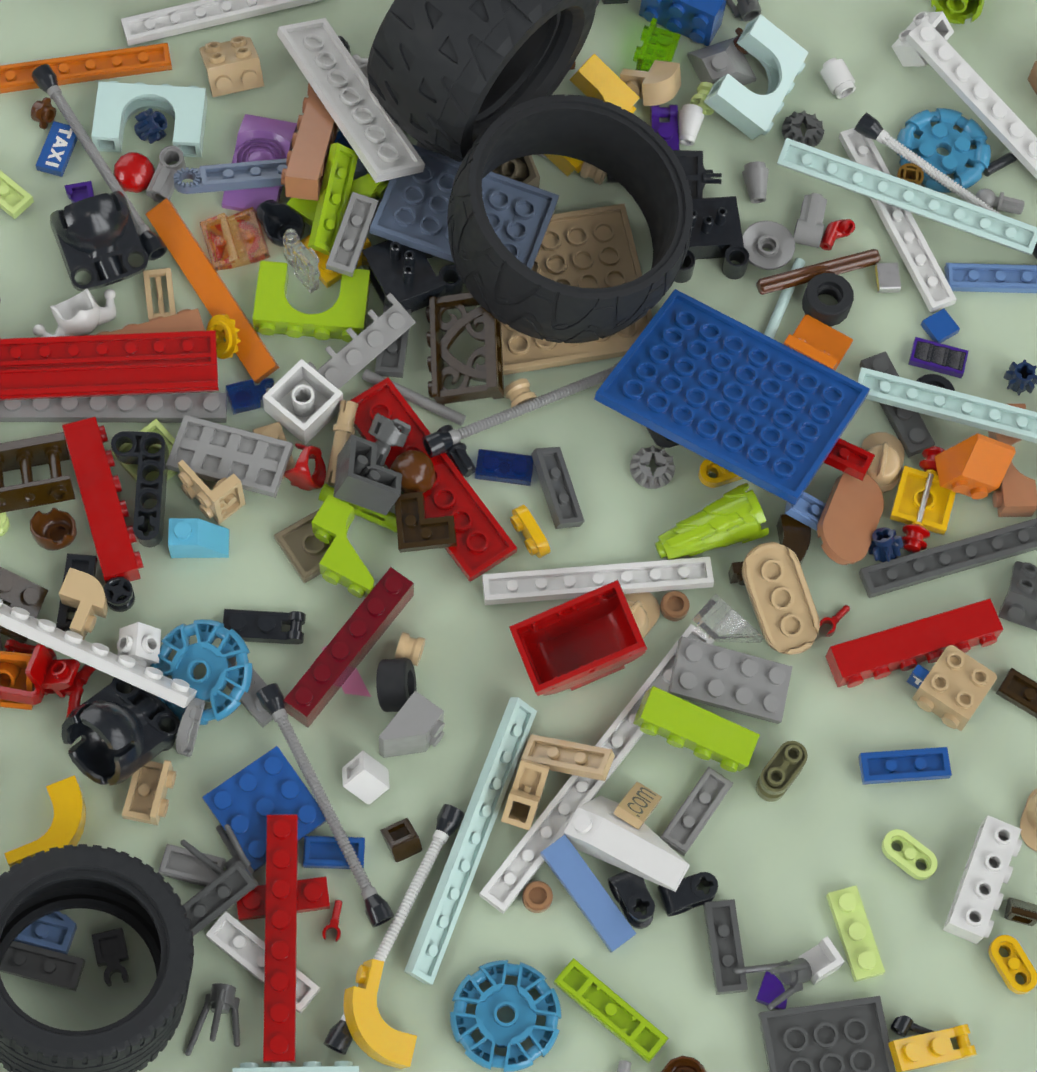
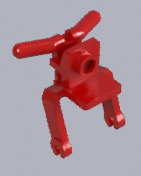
M13 639L6 640L4 647L7 648V652L32 654L25 674L35 685V690L30 692L0 686V699L36 705L42 702L44 695L56 693L60 698L68 695L67 718L71 711L80 705L84 692L83 686L87 684L89 677L96 668L85 664L78 672L80 662L76 659L57 660L56 653L42 644L34 646L23 644Z

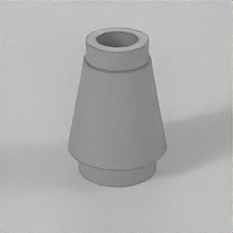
M764 162L747 163L742 174L750 202H765L769 169L766 168Z

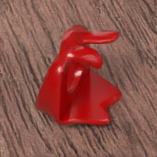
M296 443L295 447L303 451L295 467L285 471L284 477L291 481L292 486L299 487L302 490L311 491L322 488L326 479V466L322 458L321 449L312 445L305 446ZM308 459H315V470L312 476L308 467Z

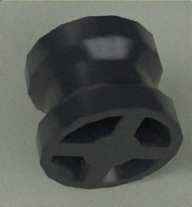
M115 577L105 584L104 593L110 609L116 612H124L133 606L135 594L129 580L123 577Z

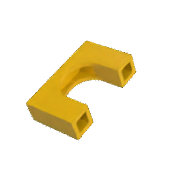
M595 54L570 78V81L587 97L610 102L632 114L637 109L634 104L640 97ZM544 154L567 177L574 170L579 173L584 161L571 157Z

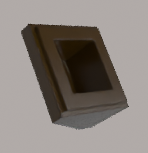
M408 818L380 830L395 862L405 860L422 851L419 836Z
M1008 898L1004 918L1024 925L1034 926L1037 923V905Z

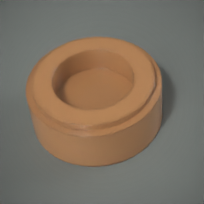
M670 591L663 596L660 603V611L666 619L679 621L687 615L690 603L687 596L682 592Z
M542 881L529 883L522 895L524 906L533 913L546 911L553 899L551 888Z

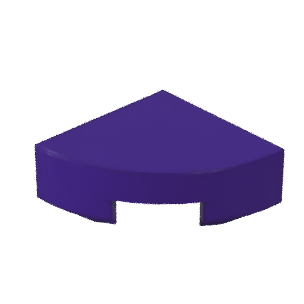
M91 181L64 185L66 194L73 203L94 196Z
M768 971L765 972L755 1000L756 1002L767 1006L785 992L783 984L774 974ZM787 999L774 1007V1009H786Z

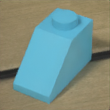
M169 518L168 547L171 558H229V529L199 518Z

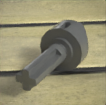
M379 413L375 415L368 432L377 439L375 442L378 444L376 465L383 467L391 446L404 447L411 430L409 424L399 419L390 420Z

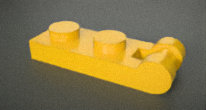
M968 1024L889 1042L888 1045L896 1072L911 1071L977 1055L975 1046L971 1045L968 1034H970ZM956 1038L959 1049L953 1050L950 1039Z

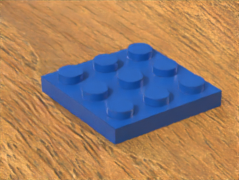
M278 746L202 797L222 828L225 830L224 826L226 824L230 825L254 871L266 864L267 815L297 814L298 841L327 822L320 810L321 807H319V804H317Z

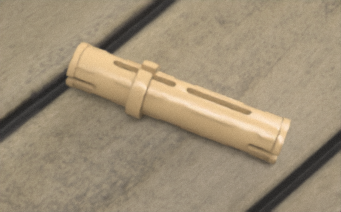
M340 401L337 424L333 425L332 431H335L324 481L325 484L335 486L337 456L351 434L355 435L356 429L353 427L358 403Z

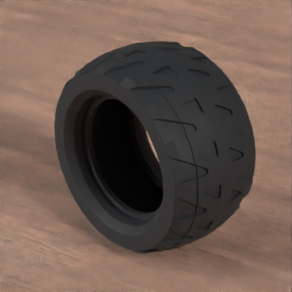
M394 0L378 29L370 50L367 64L370 90L391 119L425 147L457 162H462L469 149L473 146L474 141L498 117L525 101L538 97H548L555 92L572 67L588 37L596 12V0Z

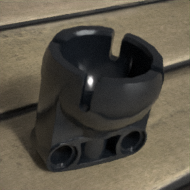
M114 191L110 194L103 193L69 204L64 207V210H56L50 215L52 231L71 284L76 290L84 291L88 288L90 291L129 279L147 268L148 254L145 251L128 201L122 192ZM131 254L141 255L144 263L140 267H132L128 262V257ZM80 271H86L90 274L91 281L86 285H81L76 282L75 275Z
M114 677L112 683L71 711L62 724L61 736L63 743L70 745L81 736V740L68 751L72 762L93 782L112 786L123 783L162 751L171 749L177 738L180 720L156 695Z

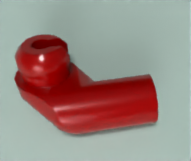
M842 219L829 223L821 239L820 247L824 250H832L836 239L846 237L854 232L855 223L851 219Z

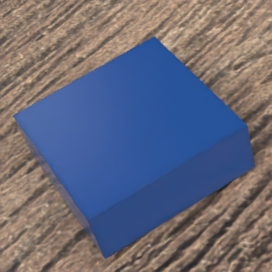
M944 308L924 319L921 323L933 342L937 343L946 341L958 334L960 330Z

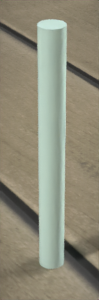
M796 258L791 270L804 267L805 261L801 258ZM795 286L782 289L764 335L774 339Z

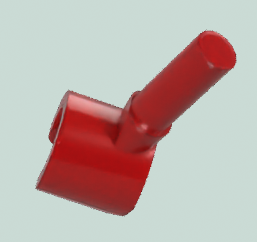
M848 605L841 608L831 618L825 617L821 619L820 628L824 624H829L832 627V630L827 633L826 637H831L835 633L836 624L850 611Z
M335 900L330 924L322 931L325 940L327 937L326 933L331 928L337 930L335 942H338L341 938V930L338 925L343 902L340 900Z

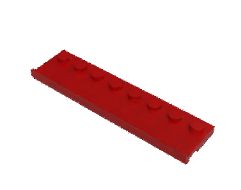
M216 330L0 339V401L219 391Z

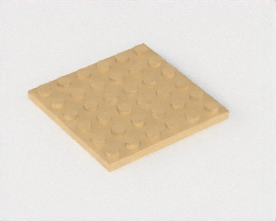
M625 203L553 214L532 270L553 281L581 288H608L622 285L641 277L642 272ZM651 309L647 311L644 317L616 334L584 343H557L546 341V339H537L510 328L508 324L501 322L503 375L622 357L652 320Z

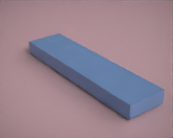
M946 263L944 267L945 278L952 291L1037 293V265Z
M563 835L540 852V855L610 952H613L636 935L634 929L566 835Z

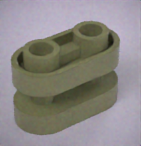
M797 741L783 743L764 767L756 783V791L763 800L774 802L782 798L801 773L808 758L807 750L801 743Z

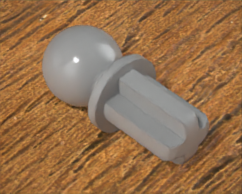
M981 189L975 195L976 198L988 204L987 206H990V208L996 207V212L1001 210L1018 215L1023 212L1024 201L1006 197L1004 192H1001L999 197H997L992 190Z

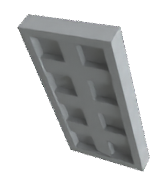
M184 415L166 467L168 470L180 473L178 462L184 460L199 478L218 482L225 477L228 478L234 473L241 480L244 490L276 498L294 447L291 442Z
M681 637L678 641L668 693L687 700L779 724L783 718L792 666Z

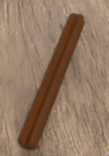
M870 249L764 277L758 280L756 287L758 292L764 295L809 283L812 278L822 273H835L839 275L876 265L881 260L877 249Z

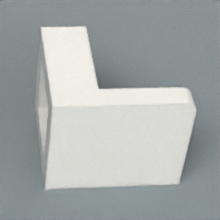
M361 751L342 767L343 787L366 804H371L390 788L388 769L364 751Z
M828 936L823 938L818 945L798 957L806 959L810 964L812 970L810 980L813 985L837 971L845 962Z

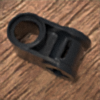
M623 871L608 878L610 890L615 900L619 903L629 924L638 929L648 927L653 921L655 903L646 887L644 879L628 871ZM639 907L641 911L646 910V914L642 915L640 911L635 912V910Z
M700 872L682 879L676 892L659 885L657 888L667 916L679 915L692 908L702 906L705 902H711L718 890V881L715 876L708 872ZM700 883H703L704 887H710L707 894H704L703 890H697Z

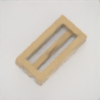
M171 268L143 271L148 320L150 321L159 316L167 317L176 314ZM161 276H166L170 312H165ZM151 277H155L159 307V313L156 314L153 311Z

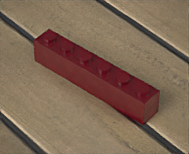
M392 567L388 569L284 698L285 710L289 715L309 728L414 596V583Z

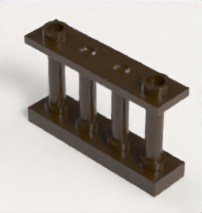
M64 432L0 443V513L75 499L70 475L62 476L60 462L70 460ZM49 464L51 478L33 482L32 467ZM20 469L22 484L5 487L3 472Z

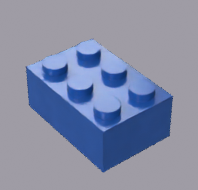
M641 0L639 16L644 17L649 22H655L666 27L673 33L686 36L695 43L709 46L722 24L727 0Z

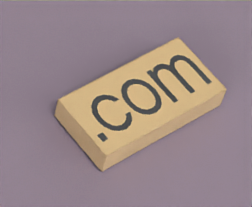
M636 782L618 804L613 814L636 829H640L657 807L662 797L641 783Z

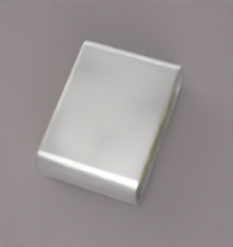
M898 262L876 263L877 292H900L901 283Z

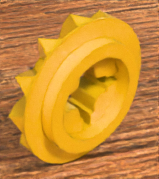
M228 314L213 316L207 324L206 331L216 330L217 358H232L233 353L238 352L237 344L241 342L237 335L240 329L235 328V320L229 319Z

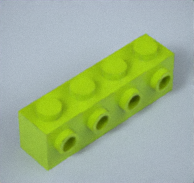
M652 686L645 692L633 724L640 726V731L651 736L660 735L667 739L666 742L677 748H683L684 746L693 750V754L703 760H715L720 763L721 768L730 772L741 771L748 767L760 736L758 733L655 686Z

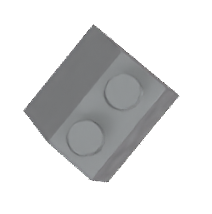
M414 691L380 734L379 755L387 758L426 752L431 745L435 747L444 735L442 731L445 725L443 722L444 711Z

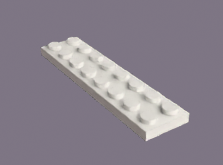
M322 18L280 26L277 36L375 183L423 172L425 163L402 129L391 119L371 92L367 78L327 19Z

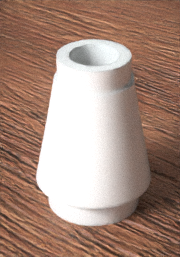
M685 104L678 112L679 143L682 145H694L704 119L703 109L698 105Z

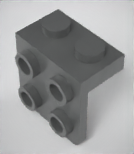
M1016 561L1012 570L1009 590L999 610L998 617L1037 631V567L1031 563Z

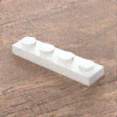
M225 911L206 933V937L264 984L265 942ZM297 969L296 1011L301 1014L320 991V987Z

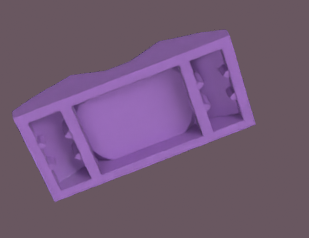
M245 114L237 135L232 163L286 159L288 150H292L293 133L297 132V123ZM283 186L224 191L222 208L257 214V207L260 203L266 200H274L279 203Z

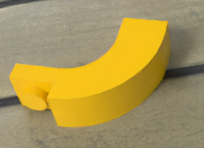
M75 775L46 786L54 808L52 824L41 838L4 853L10 867L16 863L20 864L28 856H35V853L43 850L45 852L49 851V848H64V845L72 844L77 846L85 827L86 806Z
M370 959L365 961L363 965H360L357 970L355 981L358 983V987L353 986L345 989L343 1006L347 1027L356 1044L369 1057L394 1068H408L411 1066L417 1036L395 1030L382 1019L377 1007V993L384 961Z

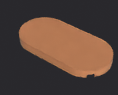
M843 473L836 479L817 525L818 538L821 537L823 542L821 545L823 551L830 559L840 565L857 563L866 556L872 541V534L876 530L884 510L882 492L875 480L867 473L863 481L846 473Z

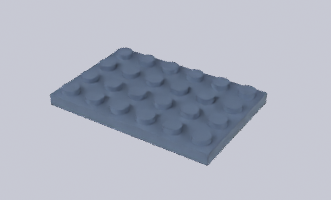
M412 144L425 163L424 170L421 173L389 181L370 226L369 233L453 262L448 238L447 213L454 178L461 162ZM490 172L482 179V198L489 222L504 246L520 262L532 270L557 205L559 195Z

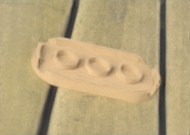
M775 542L759 544L746 555L742 566V576L761 632L767 644L775 651L790 655L802 653L808 650L815 642L814 640L820 629V621L800 562L796 554L782 544Z

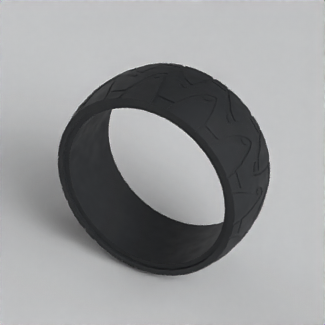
M565 94L550 95L525 101L515 106L514 109L511 108L489 125L474 141L454 178L448 203V238L451 256L462 282L466 284V288L486 311L492 313L493 317L503 324H508L510 328L530 337L541 340L546 339V341L557 343H584L614 335L644 317L647 311L652 309L666 294L675 281L689 248L693 222V203L689 182L686 180V174L677 156L668 146L667 142L658 133L654 132V129L646 122L617 105L603 102V100L569 94L568 96H565ZM529 155H561L578 159L597 167L620 183L640 207L652 238L653 262L651 270L633 281L608 288L569 286L538 274L520 262L504 246L495 233L484 207L482 179L498 166Z

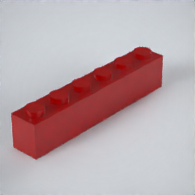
M96 416L62 425L105 583L115 577H123L129 580V582L141 579L138 569L144 568L140 552H133L131 543L137 541L132 525L126 527L124 518L129 517L125 500L119 501L117 495L118 492L122 491L118 475L112 476L110 470L111 467L115 466L111 450L105 451L103 443L108 442L104 425L98 426Z
M990 598L830 646L825 657L837 687L847 685L848 688H852L862 684L864 679L874 677L875 680L887 677L891 674V671L901 669V671L911 670L918 665L917 663L928 661V663L937 662L949 645L955 646L964 653L968 652L971 647L979 644L981 647L990 646L997 642V638L1004 629Z

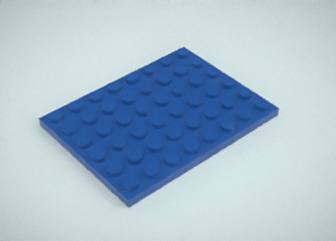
M675 289L597 390L594 400L785 501L796 505L865 401L870 388Z

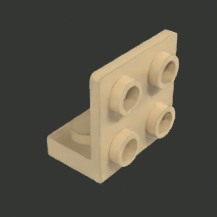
M184 460L178 462L180 471L178 477L183 483L181 488L189 499L195 498L201 504L199 508L206 518L211 519L213 517L218 524H221L246 504L241 480L234 473L228 478L220 479L214 485L213 490H210Z

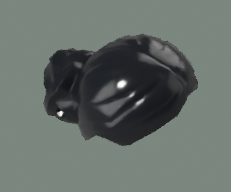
M266 200L258 205L257 219L263 226L267 238L273 244L279 247H290L302 238L305 223L303 217L298 212L274 200Z

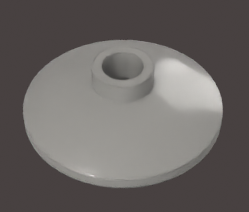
M760 221L754 223L743 234V243L749 253V262L758 268L765 270L781 268L794 255L795 241L791 232L777 222ZM763 248H769L771 251H765Z

